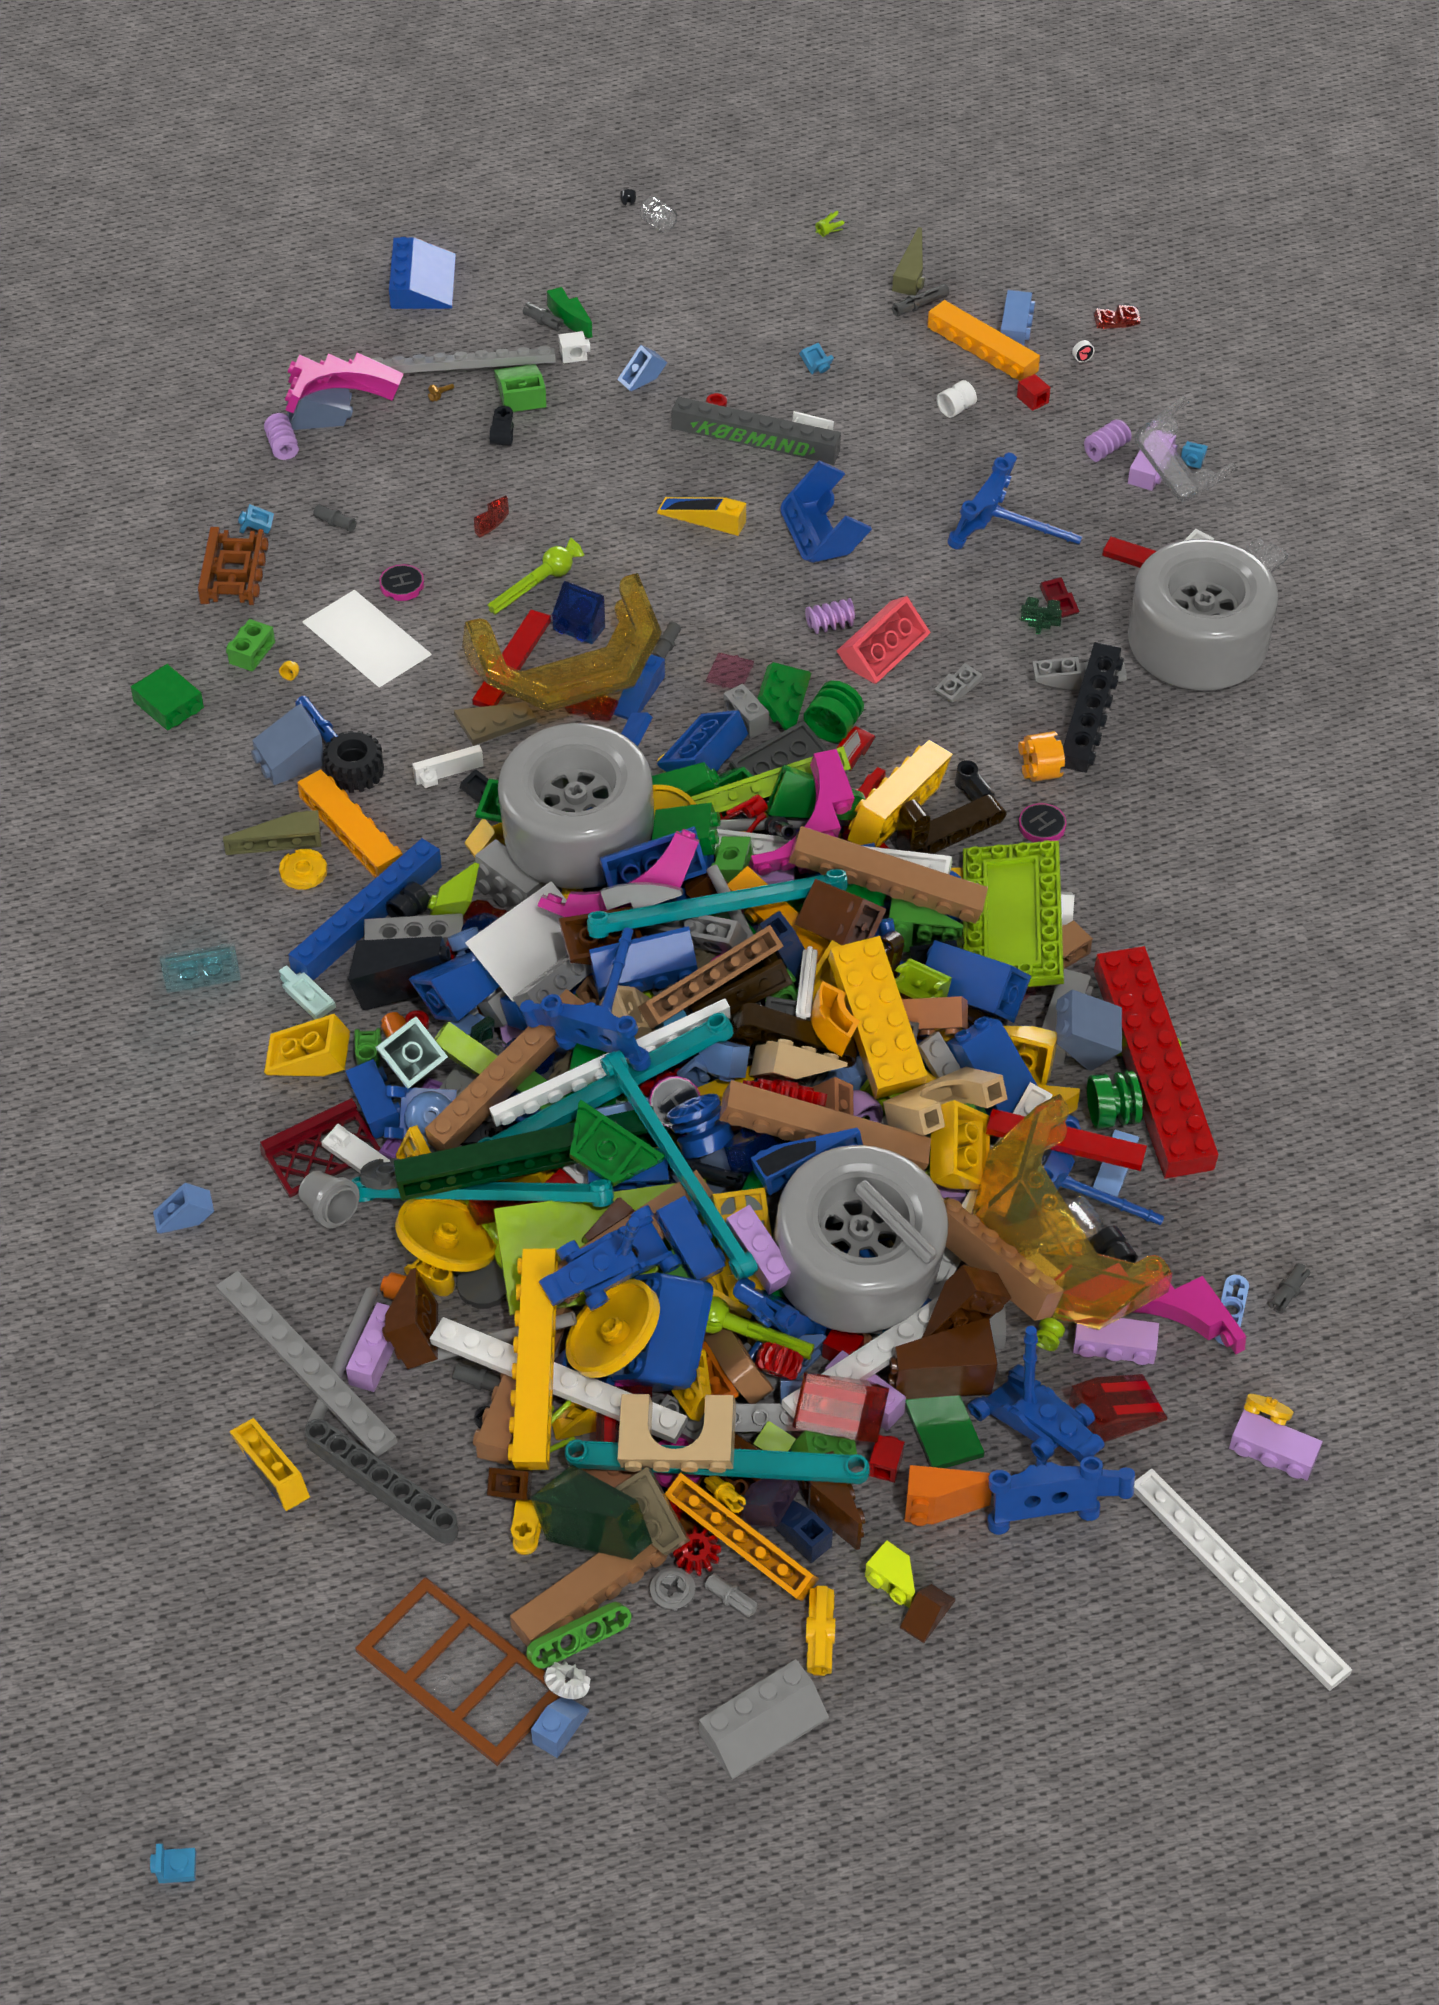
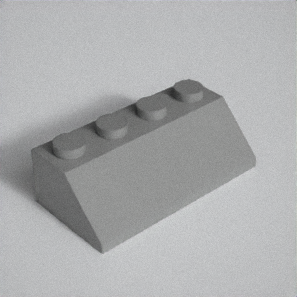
M795 1659L699 1719V1735L730 1779L733 1780L828 1720L829 1716L813 1681Z

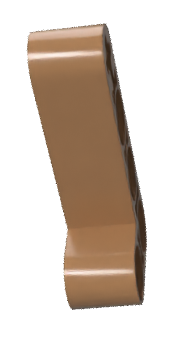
M723 1328L718 1333H705L704 1338L723 1371L749 1404H756L774 1390L765 1375L755 1365L736 1332Z

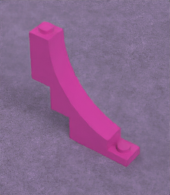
M682 829V832L676 831L670 845L658 861L646 872L627 883L653 882L681 888L700 840L696 839V834L685 829ZM571 891L566 903L561 902L562 897L548 893V896L543 894L538 903V907L563 917L607 910L600 891ZM630 902V903H627V904L618 906V907L613 908V909H618L619 907H620V908L630 907V906H632V904H631V902Z
M1118 1263L1064 1289L1062 1308L1068 1317L1072 1316L1075 1322L1077 1321L1078 1312L1096 1315L1126 1312L1146 1313L1165 1317L1186 1325L1207 1340L1220 1335L1226 1347L1230 1346L1235 1354L1245 1350V1333L1203 1276L1174 1289L1161 1269L1138 1281L1132 1282Z

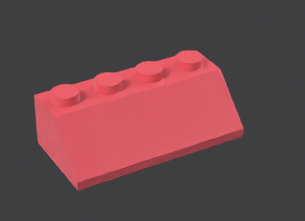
M908 596L890 601L837 650V653L848 669L876 684L931 632Z

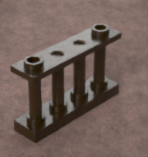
M774 952L689 1005V1008L694 1013L722 999H726L730 1006V1014L732 1015L743 1004L756 1003L793 984L783 961L781 959L778 960Z

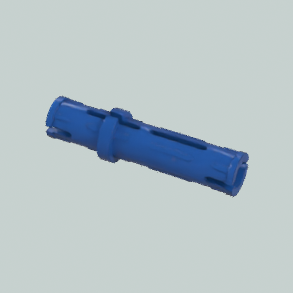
M301 696L296 700V706L302 704L321 733V738L326 743L331 742L332 737H338L333 730V725L323 718L307 696Z

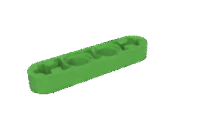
M611 1602L535 1639L527 1647V1658L536 1667L547 1668L553 1665L554 1662H559L624 1630L631 1622V1612L620 1602ZM619 1611L621 1614L618 1615V1620L615 1622L613 1620L616 1617L615 1613ZM592 1622H597L598 1628L596 1632L592 1635H586L587 1626ZM571 1634L573 1638L571 1644L568 1647L561 1648L562 1638L565 1635ZM543 1648L545 1650L542 1652L543 1657L539 1659L537 1657L540 1655L539 1650Z

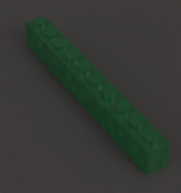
M635 1110L606 1116L653 1148L658 1147ZM575 1122L394 1160L396 1181L401 1201L578 1164L570 1158Z

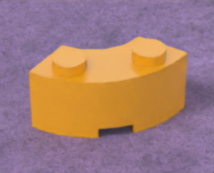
M822 981L812 1003L811 1023L815 1033L827 1049L842 1057L860 1021L852 1016L846 1008L844 1001L846 992Z

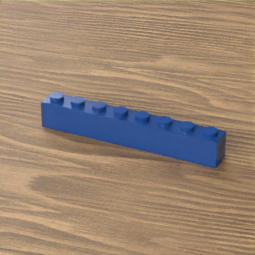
M421 838L288 954L291 970L296 975L299 972H304L314 981L356 944V941L365 936L364 919L385 918L389 915L385 907L387 901L394 895L400 894L399 892L409 882L423 885L442 868L440 849Z

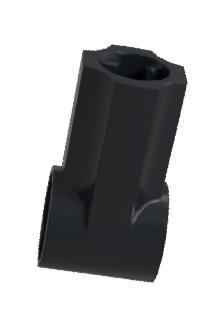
M964 760L958 764L955 777V785L958 789L965 791L973 801L989 794L995 795L979 775L976 763Z

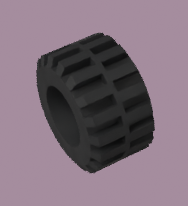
M348 731L346 734L342 732L338 737H332L331 742L326 743L323 750L325 773L334 779L340 790H349V793H354V790L363 792L364 788L371 789L373 788V783L378 784L380 782V778L384 774L382 747L376 738H372L371 734H363V731H358L357 733Z

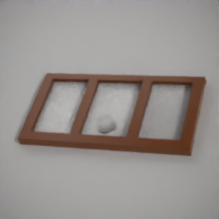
M427 1577L421 1580L355 1648L360 1656L496 1766L531 1731V1728L547 1705L561 1698L547 1687L544 1680L546 1673L544 1669L533 1665L526 1655Z

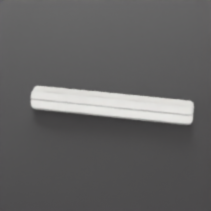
M808 946L807 949L803 950L796 1005V1016L805 1020L806 1017L811 1016L818 951L813 949L812 946Z

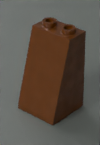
M983 1318L896 1346L894 1358L889 1359L890 1373L887 1374V1383L906 1396V1399L992 1394L998 1363L990 1319Z

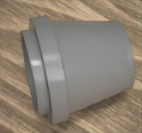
M313 1171L301 1182L299 1197L313 1212L314 1218L318 1223L326 1228H336L347 1222L355 1213L359 1203V1189L354 1182L347 1178H337L322 1171Z

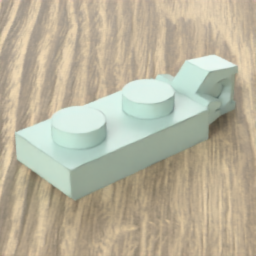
M287 965L279 970L280 979L284 983L282 987L285 989V992L314 1019L321 1018L336 1008L334 1000L304 972H299L296 975Z

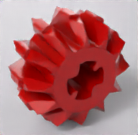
M766 1342L758 1350L755 1365L761 1371L774 1377L795 1380L802 1369L804 1358L801 1354L777 1343Z
M694 1526L692 1528L693 1534L689 1535L686 1532L690 1541L673 1551V1556L678 1558L676 1562L678 1568L685 1567V1572L691 1574L696 1569L697 1576H701V1569L705 1568L708 1572H711L713 1570L711 1563L719 1564L720 1559L716 1554L721 1552V1546L716 1544L718 1541L717 1536H709L708 1529L704 1528L699 1534L697 1527ZM695 1548L701 1549L699 1555H694Z

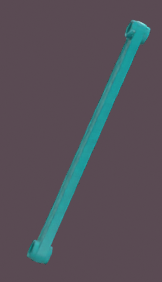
M832 869L827 871L826 875L612 913L595 911L588 915L587 930L590 937L604 938L610 932L622 931L624 928L633 929L805 898L815 879L846 891L848 878L844 870Z
M723 1013L713 1014L708 1018L707 1022L649 1052L651 1065L646 1070L636 1071L631 1067L630 1063H628L629 1068L627 1070L636 1084L639 1085L717 1042L727 1041L733 1035L732 1024ZM606 1075L495 1136L481 1139L478 1143L564 1125L576 1119L578 1102L580 1100L596 1108L622 1094L623 1091L613 1076L609 1078Z
M618 1050L605 1055L600 1059L605 1074L609 1078L614 1077L659 1150L665 1155L668 1164L730 1259L728 1263L734 1277L737 1280H741L754 1275L758 1271V1266L753 1255L749 1251L744 1252L627 1070L629 1067L623 1053Z
M360 1176L352 1179V1182L359 1189V1202L370 1201L374 1198H401L398 1188L376 1190L364 1186L361 1183ZM607 1179L595 1180L590 1184L489 1182L414 1199L592 1202V1205L595 1207H604L613 1203L614 1191L611 1181Z
M577 1439L570 1441L566 1445V1460L575 1469L627 1471L625 1468H621L617 1459L618 1442L582 1441ZM661 1445L663 1447L670 1449H679L686 1447L674 1445ZM734 1449L733 1469H726L723 1473L711 1472L709 1469H698L697 1472H684L676 1468H670L668 1472H657L651 1468L655 1473H683L853 1484L864 1483L870 1474L867 1459L858 1454L843 1455ZM575 1452H584L580 1457H572ZM855 1466L864 1468L857 1473L850 1471Z

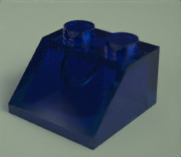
M564 581L552 613L553 630L572 636L579 641L593 644L605 629L604 595Z

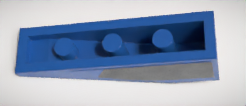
M857 1127L774 1145L751 1157L754 1173L763 1187H765L767 1193L771 1195L784 1188L795 1171L812 1157L841 1146L863 1145L860 1130Z

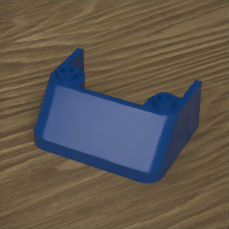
M820 460L781 504V514L801 557L811 563L850 554L872 530L871 526L846 515L833 529L826 513L834 505L832 489L843 478L845 473Z
M664 1273L637 1275L634 1279L644 1282L657 1294L660 1302L659 1319L652 1337L646 1344L645 1352H640L629 1363L628 1374L613 1375L612 1381L632 1388H638L645 1392L685 1390L690 1388L697 1376L696 1369L699 1366L713 1297V1287L710 1283L702 1280Z

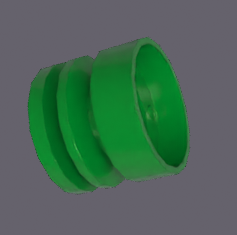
M829 681L824 683L804 712V721L818 738L830 743H838L843 738H846L864 711V702L859 693L850 685L841 681Z
M1125 1071L1124 1075L1116 1072L1113 1076V1082H1111L1107 1074L1091 1075L1087 1078V1104L1094 1128L1113 1127L1116 1116L1122 1126H1126L1129 1121L1133 1125L1141 1122L1143 1100L1138 1078L1134 1071Z

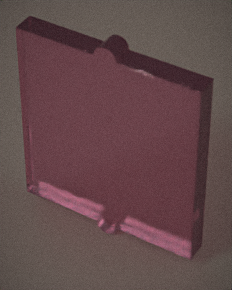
M718 653L706 682L720 685L722 688L728 687L732 689L741 684L745 685L754 661L740 658L738 655L732 656Z

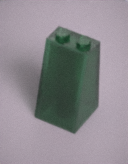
M574 1465L569 1466L531 1497L546 1540L630 1560H633L653 1543L638 1500Z

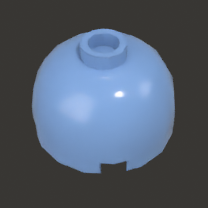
M435 1091L418 1094L409 1102L406 1108L405 1124L409 1129V1127L417 1125L420 1132L426 1137L425 1128L451 1103V1100L444 1094Z

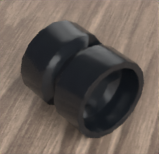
M409 882L399 892L400 894L394 895L385 904L387 913L391 918L417 916L428 909L430 896L421 885L416 882Z
M1115 1225L1101 1229L1090 1240V1247L1096 1256L1102 1259L1101 1263L1105 1269L1119 1263L1126 1272L1138 1259L1136 1252L1126 1242V1238Z

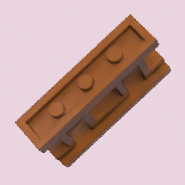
M210 527L198 585L200 604H210V599H213V602H218L219 594L239 595L240 603H245V600H249V605H254L255 597L260 595L258 582H262L263 579L261 566H265L266 556L264 551H268L269 545L268 537L264 536L263 529H259L258 534H255V531H250L249 539L230 538L229 530H224V533H220L219 527ZM242 563L244 568L243 570L225 569V564Z

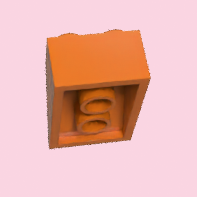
M910 1465L905 1522H911L916 1526L933 1525L990 1506L992 1491L989 1489L990 1473Z

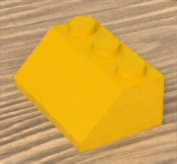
M956 1100L941 1104L945 1127L931 1132L930 1178L934 1183L947 1189H989L990 1135L986 1134V1129L990 1116Z

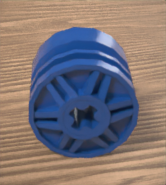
M706 1094L689 1099L668 1112L667 1118L673 1124V1132L681 1134L677 1139V1143L683 1157L692 1159L711 1154L725 1147L734 1139V1133L730 1124L719 1120L721 1106L719 1105L721 1101L717 1094Z

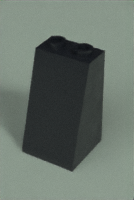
M442 936L356 941L348 981L362 1010H370L420 996L409 978L452 960L450 948L446 946Z

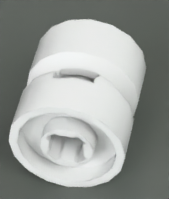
M965 380L954 384L952 388H948L937 395V404L940 411L949 418L958 415L977 402V395L973 386Z

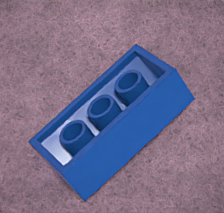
M739 710L701 714L657 762L658 767L668 772L705 762L710 769L714 768L718 771L725 760L731 757L732 752L742 744V741L749 734Z
M695 827L685 829L695 833V838L698 839ZM675 833L600 857L607 887L625 884L646 872L664 854ZM700 842L684 880L707 873V866Z
M689 926L632 939L618 985L635 987L641 992L654 988L662 989L679 982L698 970ZM619 943L589 950L592 974L599 1001L605 996L613 967L612 963L615 960Z

